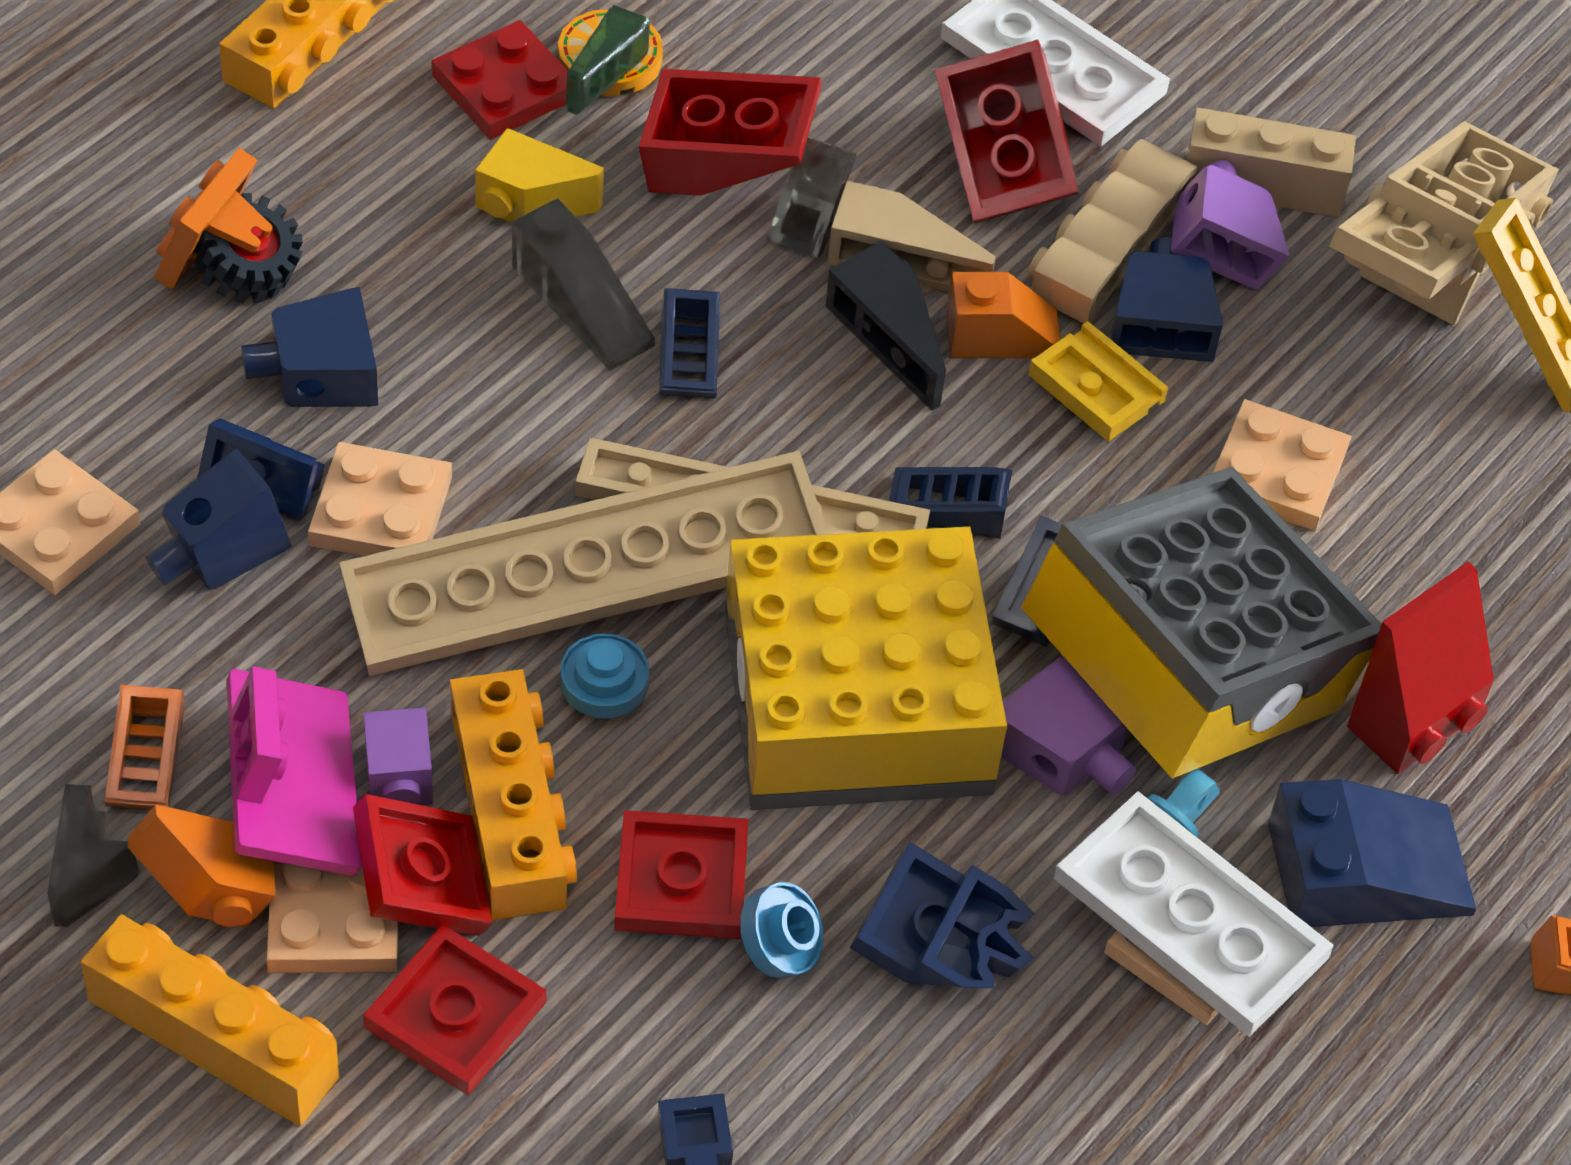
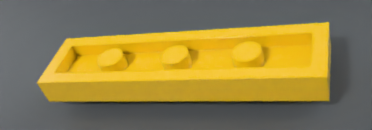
M1517 197L1499 199L1473 232V236L1501 289L1504 299L1508 302L1526 342L1533 351L1546 377L1547 384L1552 389L1563 412L1571 411V305Z

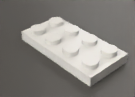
M972 0L942 23L940 38L971 59L1038 39L1046 55L1062 121L1100 147L1167 94L1170 78L1052 0Z
M1139 791L1056 866L1054 880L1249 1037L1329 959L1334 946Z

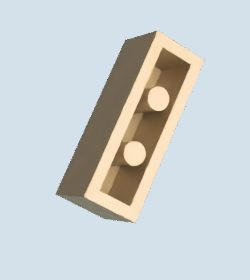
M1197 107L1186 161L1198 166L1196 175L1204 166H1208L1212 162L1218 160L1230 161L1236 166L1238 177L1265 188L1272 195L1275 207L1340 218L1352 175L1356 135Z

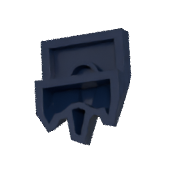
M909 842L901 851L849 948L907 983L965 988H994L995 978L991 972L1010 978L1034 959L1010 935L1008 929H1018L1035 913L1009 887L974 865H971L964 874H961L925 850Z

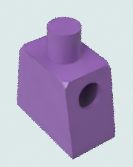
M1218 160L1208 166H1204L1179 194L1175 207L1171 253L1203 257L1209 262L1211 271L1255 290H1258L1289 257V250L1272 195L1265 188L1238 177L1237 168L1232 162Z
M1063 655L1003 700L1007 730L1001 757L1054 792L1068 794L1091 776L1111 795H1115L1124 789L1135 775L1136 767L1119 753L1123 748L1127 727Z

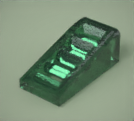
M615 5L609 8L567 72V112L575 115L579 114L643 60L649 49L650 20L646 16Z

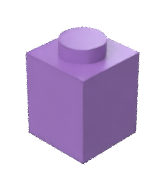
M426 707L364 712L369 794L418 805L433 804L432 766Z

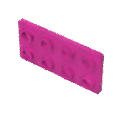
M252 666L250 672L238 669L230 670L226 679L235 851L240 855L356 876L362 866L353 813V806L357 803L347 694L338 690L277 678L276 671Z

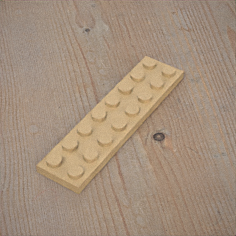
M795 451L339 562L367 672L369 676L726 588L730 540L828 534L800 451Z

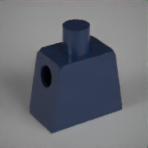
M1161 237L1152 241L1149 246V252L1136 251L1130 254L1110 339L1129 355L1214 362L1223 320L1209 262L1203 257L1171 253V237Z
M360 287L278 307L271 313L274 341L241 345L246 380L279 375L284 403L291 407L378 406L377 368Z
M236 448L164 505L161 513L172 538L145 555V559L154 574L165 586L192 569L207 588L216 589L285 552L292 545L270 487Z

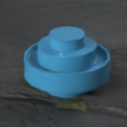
M594 634L581 638L567 649L561 661V690L566 701L580 713L591 717L615 718L630 713L642 703L648 691L649 662L643 650L630 639L615 634Z
M779 882L754 890L745 900L740 916V930L746 953L754 965L766 975L780 979L809 971L819 960L823 947L822 921L818 909L810 896L796 884Z

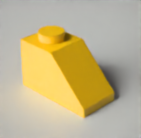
M509 128L505 130L475 170L476 208L487 212L495 218L505 219L521 227L596 213L603 206L604 167Z

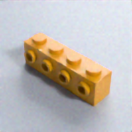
M266 0L219 43L223 82L274 109L289 94L296 93L312 72L322 63L329 62L346 40L355 32L362 31L370 18L387 2H392L393 0Z
M523 669L450 679L451 718L470 814L473 815L492 921L567 909V884L577 883L576 862L572 846L561 847L558 831L566 829L565 812L561 794L549 793L547 779H553L555 772L550 743H539L536 729L544 727L539 692L528 693Z
M120 914L80 961L89 1002L299 1127L305 1123L339 1079L336 1039H334L326 1026L311 1017L300 1019L281 1008L277 1000L263 988L256 985H250L247 988L228 977L223 968L210 957L203 954H196L194 957L174 945L170 937L153 924L144 923L141 926Z

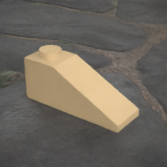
M851 181L846 182L831 227L828 265L837 266L882 241L896 256L907 260L917 275L920 286L949 292L952 272H993L996 256L900 192Z

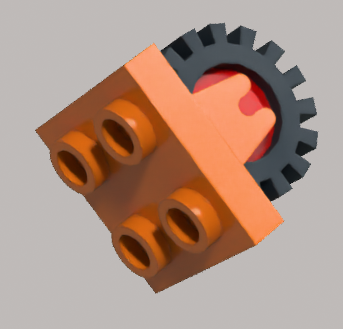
M239 147L226 164L219 160L213 163L199 185L202 191L196 199L193 200L187 196L169 221V225L172 228L156 250V253L163 257L154 276L156 280L173 290L192 265L195 264L197 271L207 269L202 280L208 286L215 281L220 283L216 293L225 297L229 289L235 291L234 301L244 303L249 293L252 295L253 303L263 302L267 294L272 299L279 294L282 287L285 288L302 254V251L299 250L303 244L302 234H294L299 226L294 218L287 221L283 220L287 212L283 206L279 204L273 211L267 208L271 200L270 198L261 195L258 203L255 204L252 203V193H243L258 162L256 158Z

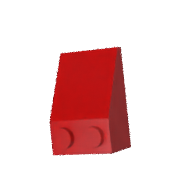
M1038 39L934 69L970 211L975 224L1079 194L1048 62Z
M662 69L638 146L648 192L702 196L801 164L822 86L821 77Z
M1466 562L1382 621L1347 727L1397 774L1417 760L1421 764L1430 761L1443 748L1448 737L1458 730L1462 733L1471 731L1480 723L1488 711L1485 701L1494 677L1478 573L1471 563Z

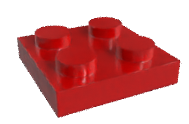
M521 20L431 60L432 76L489 140L502 135L507 128L513 130L579 99V82Z
M365 794L353 806L370 917L432 928H439L444 924L455 932L477 936L492 924L473 815Z
M624 810L614 931L741 939L740 916L744 906L749 819Z
M442 924L363 1014V1024L366 1030L469 1096L546 1004L547 990Z

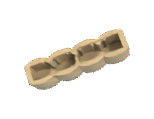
M1143 139L1138 140L1129 151L1121 149L1111 164L1108 177L1103 183L1095 181L1089 188L1084 198L1082 209L1076 216L1071 213L1068 214L1058 229L1055 242L1049 249L1041 247L1034 256L1028 270V276L1033 278L1031 290L1054 306L1056 310L1082 323L1087 321L1091 323L1103 310L1113 292L1123 284L1130 254L1136 251L1148 252L1151 242L1159 238L1166 225L1174 219L1176 200L1179 194L1195 178L1198 166Z

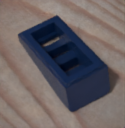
M664 288L661 314L659 395L716 398L720 292ZM675 319L706 321L705 327L674 325ZM674 336L704 338L705 344L674 342ZM673 354L705 356V362L673 360ZM672 372L705 374V380L672 379Z
M896 467L889 501L929 509L928 526L930 527L970 526L972 534L1000 539L1012 470L997 467ZM909 488L920 490L918 501H907ZM931 493H942V501H930ZM954 496L965 497L966 500L954 501Z

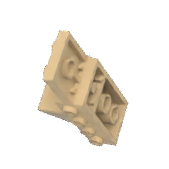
M1463 121L1389 175L1384 184H1378L1369 197L1366 206L1337 227L1329 247L1344 254V258L1348 263L1360 268L1359 276L1455 325L1480 274H1484L1489 268L1485 257L1479 250L1473 232L1497 200L1517 197L1530 225L1538 228L1543 223L1552 206L1553 199L1547 197V194L1559 169ZM1514 182L1522 183L1523 186L1515 192Z

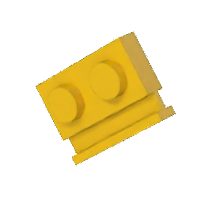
M1089 321L1082 324L1081 331L1075 335L1068 334L1032 359L1028 374L1108 442L1146 416L1150 407L1156 403L1161 405L1165 402L1168 391L1167 385Z

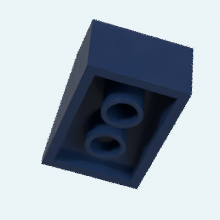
M1343 779L1280 783L1269 817L1268 827L1287 908L1310 927L1473 916L1475 914L1476 906L1448 804Z

